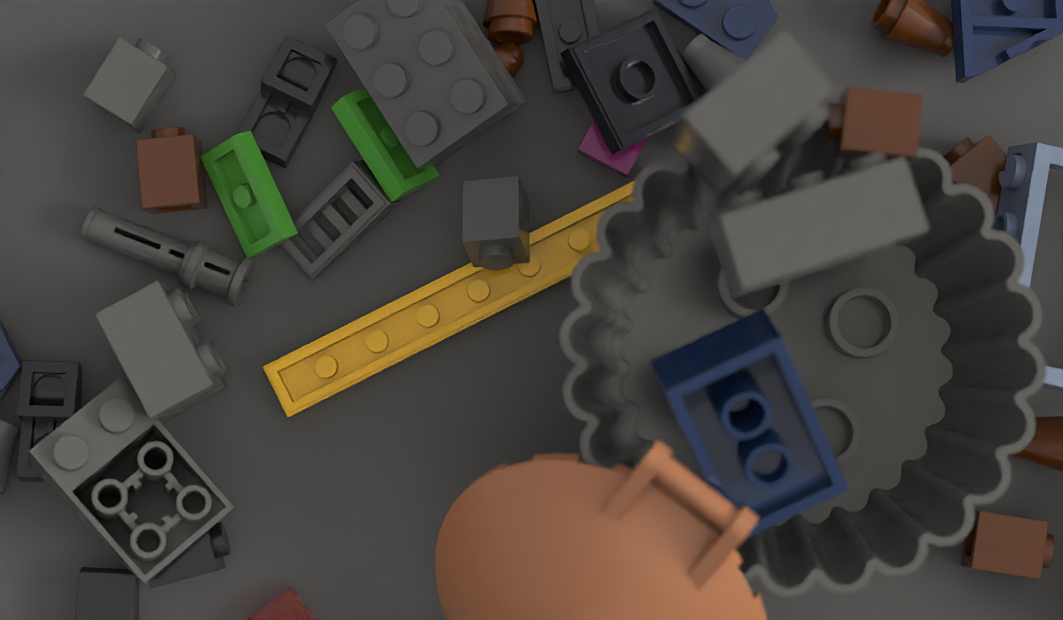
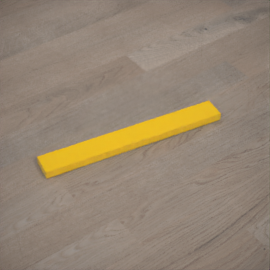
M635 181L529 233V263L513 264L510 268L504 270H488L483 267H473L471 262L263 366L287 417L290 418L572 277L574 268L582 258L590 253L601 251L596 240V226L601 215L609 207L618 203L634 202L632 190Z

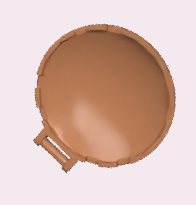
M659 439L634 469L616 464L610 470L601 466L582 463L581 455L564 453L535 454L531 461L509 466L504 462L484 472L470 483L452 504L443 520L438 533L434 562L435 581L440 605L446 620H767L760 593L751 592L746 579L738 568L742 559L735 550L747 537L760 517L745 505L738 509L670 456L673 450Z

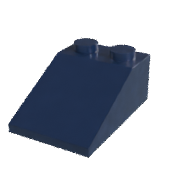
M764 308L756 310L650 361L708 486L738 509L745 505L760 517L746 538L849 490L785 342Z

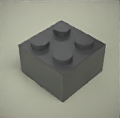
M157 280L95 314L149 418L170 420L228 389L222 376L230 372L229 367L215 342L209 344L206 339H202L196 325L202 323L203 318L188 292L182 293L179 288L175 289Z

